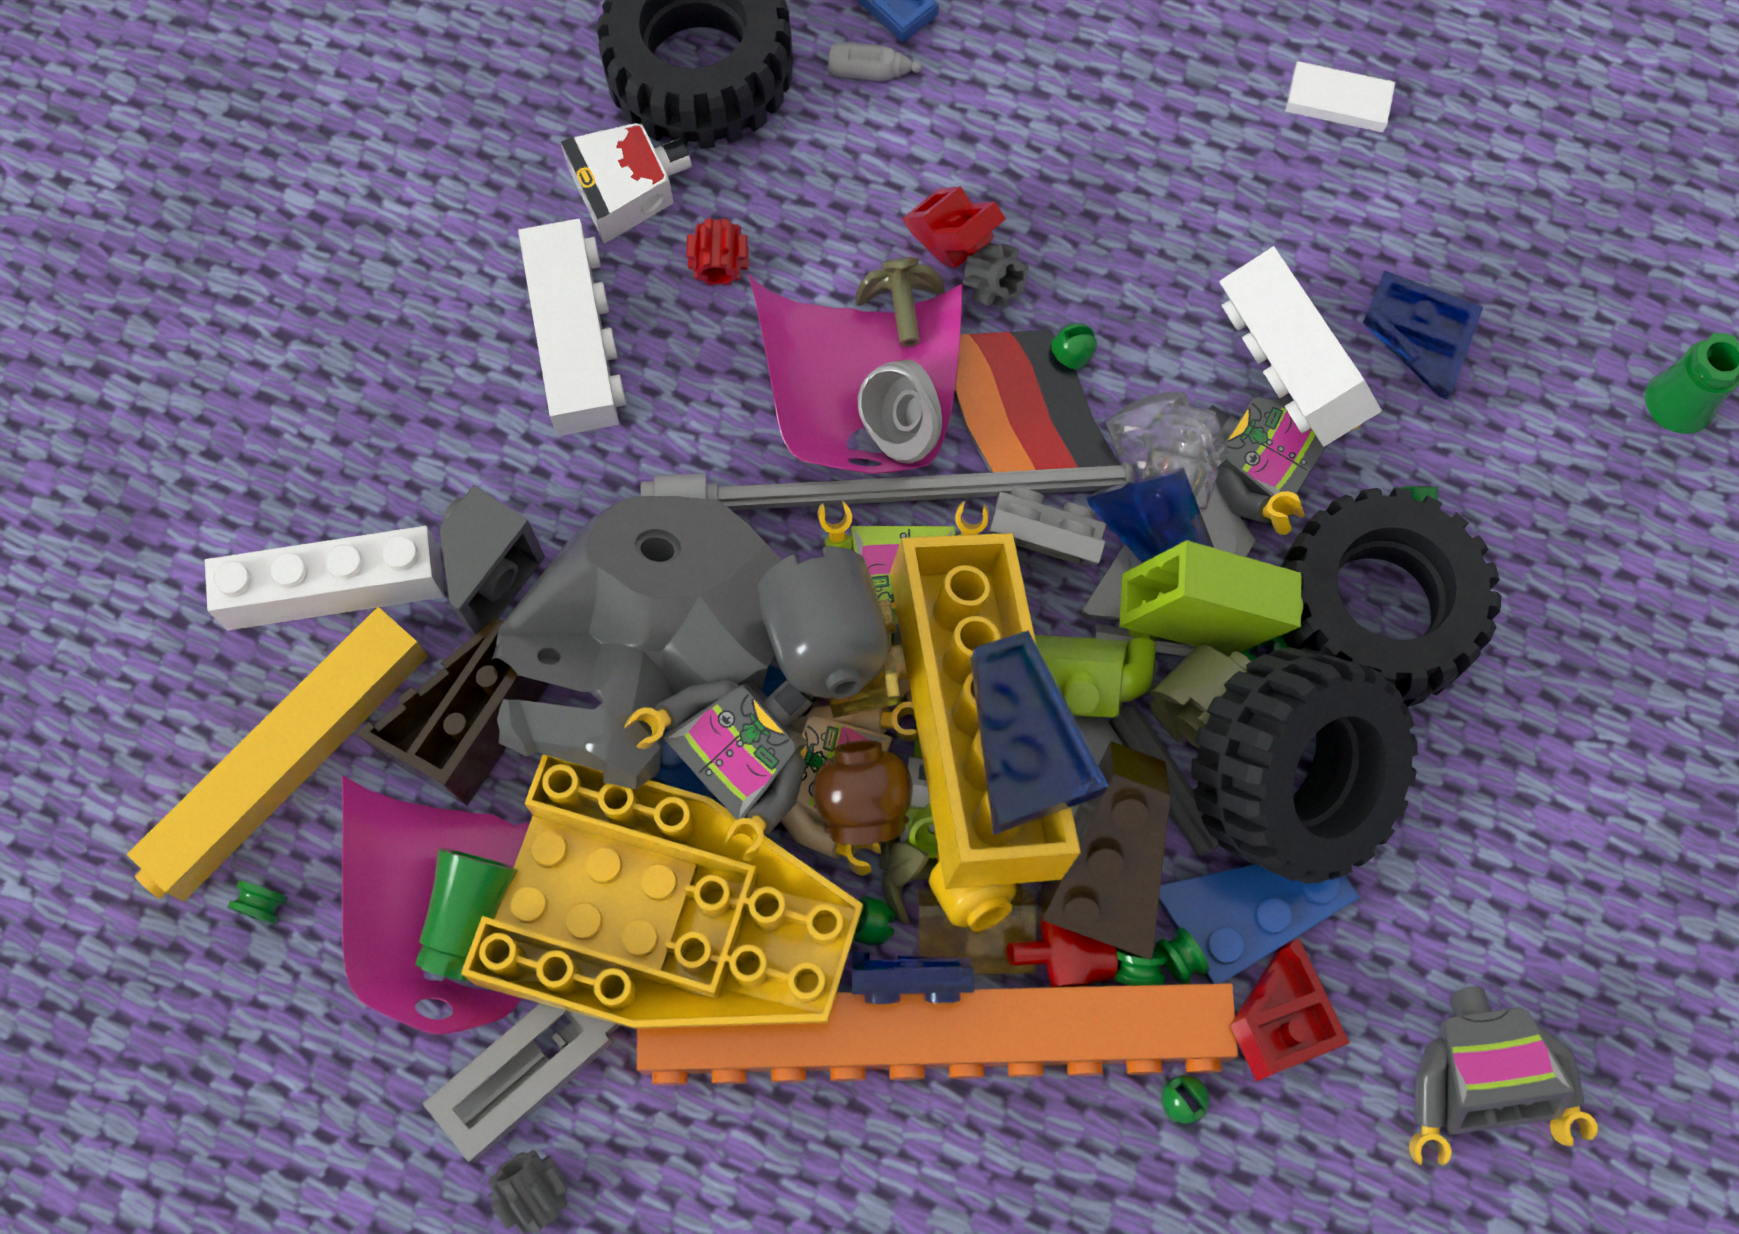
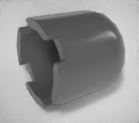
M828 546L822 548L824 557L811 558L799 563L797 555H791L771 567L758 582L757 589L760 595L758 607L778 664L789 684L809 696L843 699L857 694L863 686L873 681L883 670L889 654L890 643L872 577L864 557L848 548Z

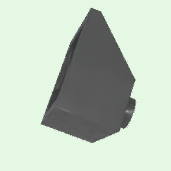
M475 485L471 487L464 498L459 497L449 505L443 516V524L439 528L449 602L471 637L496 617L499 618L545 558L529 521Z

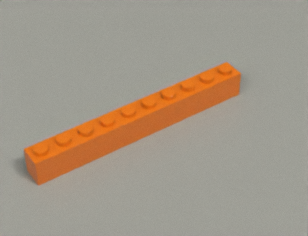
M1232 984L839 992L836 993L828 1023L637 1029V1071L642 1075H652V1085L656 1086L687 1085L688 1074L711 1073L712 1084L747 1083V1073L771 1072L772 1083L806 1082V1071H830V1081L854 1082L866 1080V1070L889 1069L890 1080L925 1079V1068H949L950 1079H976L985 1077L984 1067H1008V1077L1029 1078L1044 1076V1066L1067 1065L1068 1076L1103 1075V1064H1126L1128 1075L1163 1073L1162 1063H1185L1186 1073L1190 1074L1222 1072L1221 1062H1228L1238 1057L1237 1039L1230 1026L1235 1018Z

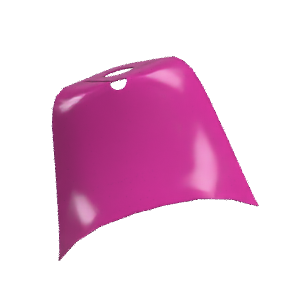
M747 274L751 283L763 336L778 424L783 441L790 453L804 462L869 474L891 473L929 465L936 458L943 444L953 406L960 348L962 284L932 299L915 304L920 343L912 347H902L899 343L895 313L860 311L854 308H833L795 302L767 290ZM907 359L920 364L929 375L936 389L941 407L942 430L935 447L923 459L914 463H899L885 453L848 449L847 439L855 431L864 427L858 411V394L865 378L873 370L888 362ZM871 459L881 462L882 465L860 466L850 463L849 460Z
M341 776L343 801L342 942L345 972L351 990L363 1004L410 1027L430 1034L440 1035L460 1032L483 1026L508 1016L523 998L498 991L466 987L446 977L442 981L428 980L424 978L426 971L416 966V960L423 945L419 942L426 920L433 889L438 847L478 855L514 867L530 822L513 825L493 814L440 809L399 801L367 790L347 777ZM424 999H438L449 1004L453 1009V1014L445 1019H430L419 1014L415 1009V1005Z

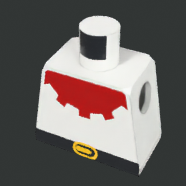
M638 123L561 141L567 167L603 243L611 241L673 204L668 176L692 167L689 154L681 138L654 148L643 125Z

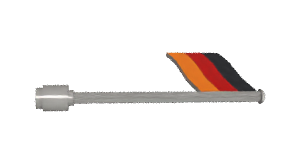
M1051 330L960 334L954 394L966 431L990 473L718 487L717 483L707 484L706 473L655 475L654 481L641 482V496H679L719 500L730 510L820 506L821 504L842 505V500L847 504L990 497L998 496L1000 492L1011 494L1013 486L1029 489L1040 494L1123 489L1124 493H1128L1134 486L1135 473L1128 462L1123 461L1122 465H1120L1096 425L1076 370L1063 365L1053 354L1051 341L1056 335Z

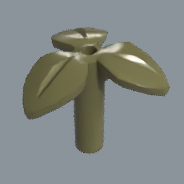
M898 257L880 263L883 269L870 271L861 281L856 292L857 306L863 305L888 289L892 292L899 343L902 347H912L920 343L912 288L938 295L945 292L944 283L939 273L928 265H918L919 258Z
M896 838L882 842L880 848L879 867L885 870V876L882 879V889L885 899L895 912L896 917L903 924H908L910 921L902 903V888L910 881L929 880L931 871L937 865L938 860L937 858H929L926 852L913 845L896 843Z

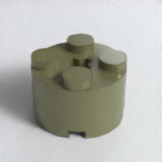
M1207 644L1196 647L1150 692L1149 696L1155 697L1149 703L1152 713L1162 728L1173 739L1179 742L1184 737L1199 749L1200 746L1196 745L1195 740L1199 727L1205 729L1210 714L1206 710L1214 697L1223 696L1227 690L1224 684L1236 672H1247L1246 664L1251 661L1237 651H1233L1227 657Z

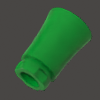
M1713 333L1707 340H1702L1692 345L1673 365L1652 378L1646 389L1645 401L1649 413L1658 424L1675 433L1691 434L1705 429L1712 423L1721 405L1739 386V343L1736 337L1726 333Z
M438 847L433 889L426 920L419 942L423 945L419 951L416 966L436 975L469 981L461 972L481 918L484 916L495 919L502 899L518 869L478 855Z

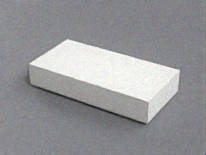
M1297 61L1285 111L1384 132L1388 122L1395 82Z

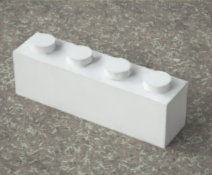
M580 218L519 229L549 415L557 436L620 425L617 407L626 406V399L620 374L613 376L610 374L608 360L618 359L612 328L602 329L600 314L609 313L604 283H594L592 269L601 267L595 236L585 238Z
M1274 246L1219 281L1230 298L1221 306L1237 331L1246 326L1250 330L1242 339L1257 363L1260 364L1266 359L1271 363L1272 366L1265 369L1263 373L1278 397L1282 398L1290 393L1293 401L1285 405V408L1302 434L1312 428L1324 447L1382 412L1364 378Z
M427 525L204 559L207 611L226 630L445 597L440 546Z

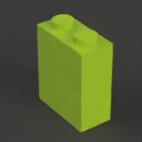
M1186 540L1122 574L1119 627L1195 647L1207 644L1223 654L1230 655L1233 651L1242 652L1301 627L1303 600L1301 598L1300 572Z

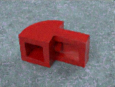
M961 186L939 188L901 218L911 234L942 264L951 268H957L967 260L968 256H972L976 251L986 246L994 238L991 231L1006 220L996 202L971 203Z

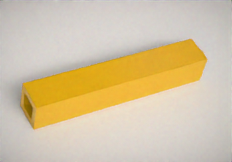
M377 607L126 854L141 868L135 875V878L159 899L167 893L184 902L428 658V655L419 643L382 609Z

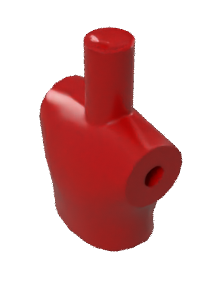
M1042 916L1040 918L1042 940L1009 942L1007 944L1006 957L1010 966L1046 964L1050 988L1085 987L1090 983L1112 980L1117 973L1116 947L1043 921Z

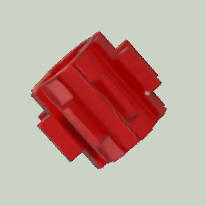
M704 219V223H697L695 226V234L687 235L686 258H688V269L693 270L694 278L697 281L702 280L706 282V285H731L732 281L740 279L741 270H748V236L742 235L741 226L739 224L734 225L729 219Z

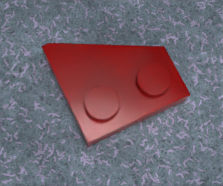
M1300 939L1293 940L1277 950L1230 1024L1256 1082L1350 1043Z

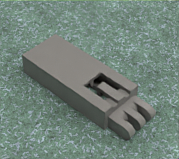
M539 1003L427 1099L423 1105L466 1160L476 1163L613 1044L608 1035L620 1025ZM565 1015L571 1023L559 1033L556 1032L551 1036L562 1050L549 1060L534 1040L560 1017Z

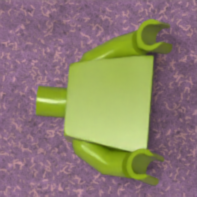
M1128 629L1129 635L1135 638H1132L1129 642L1088 637L1034 635L1051 714L1110 718L1119 716L1122 702H1130L1142 696L1151 687L1156 643L1153 640L1158 637Z

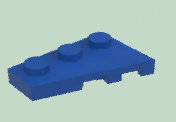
M1250 865L1160 885L1159 905L1174 928H1185L1201 948L1209 964L1210 971L1205 976L1210 984H1222L1360 897L1345 875L1334 880L1328 879L1321 883L1305 884L1299 880L1291 881L1260 866Z

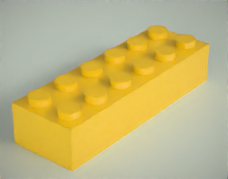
M1013 533L902 538L890 570V578L945 889L1062 880L1081 852Z

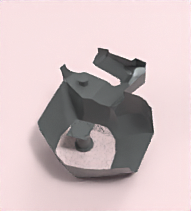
M636 496L621 500L595 515L568 540L513 612L500 626L497 646L492 659L496 657L508 663L519 676L581 692L601 690L603 703L592 710L503 699L497 719L500 730L499 743L525 756L537 752L603 771L604 783L637 789L660 772L665 743L664 737L666 736L667 729L664 730L662 736L650 748H638L637 745L642 740L652 736V729L644 721H636L631 726L625 728L626 721L635 711L644 707L655 710L657 704L689 686L725 679L734 681L739 686L753 682L762 691L767 668L775 657V652L758 607L760 595L757 586L765 573L782 561V559L748 523L719 500L679 496Z

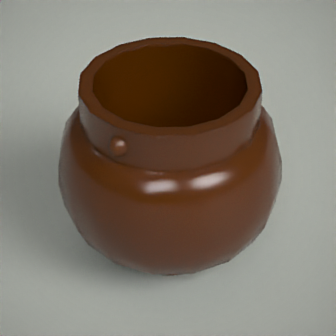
M852 741L835 747V756L823 762L816 772L813 782L815 807L818 814L828 824L825 827V832L830 834L831 840L844 845H867L885 842L902 835L906 829L905 824L909 822V817L904 815L909 810L913 796V782L905 762L893 752L882 751V744L879 741Z

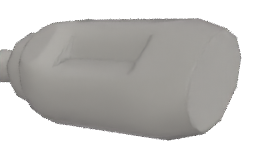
M840 42L832 44L830 48L828 73L838 78L883 82L889 81L894 77L900 78L911 70L915 73H919L922 70V63L919 60L912 62L903 53L896 52L893 48L885 45Z

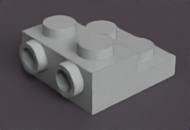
M1013 486L1011 494L999 493L987 534L1013 533L1015 546L1088 568L1099 564L1105 545L1102 537L1107 523L1094 520L1096 510L1070 502H1065L1063 510L1042 504L1043 494Z

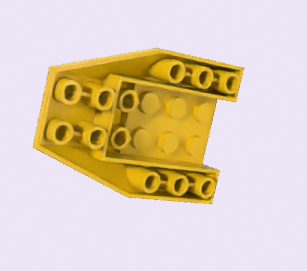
M542 755L524 803L533 816L514 868L518 870L502 899L495 919L482 916L461 972L464 977L479 987L634 1029L828 1023L862 912L863 904L765 835L756 856L751 860H742L745 852L753 845L752 839L745 834H736L731 838L728 845H724L727 831L736 819L726 808L712 798L648 780L637 789L604 783L603 771Z

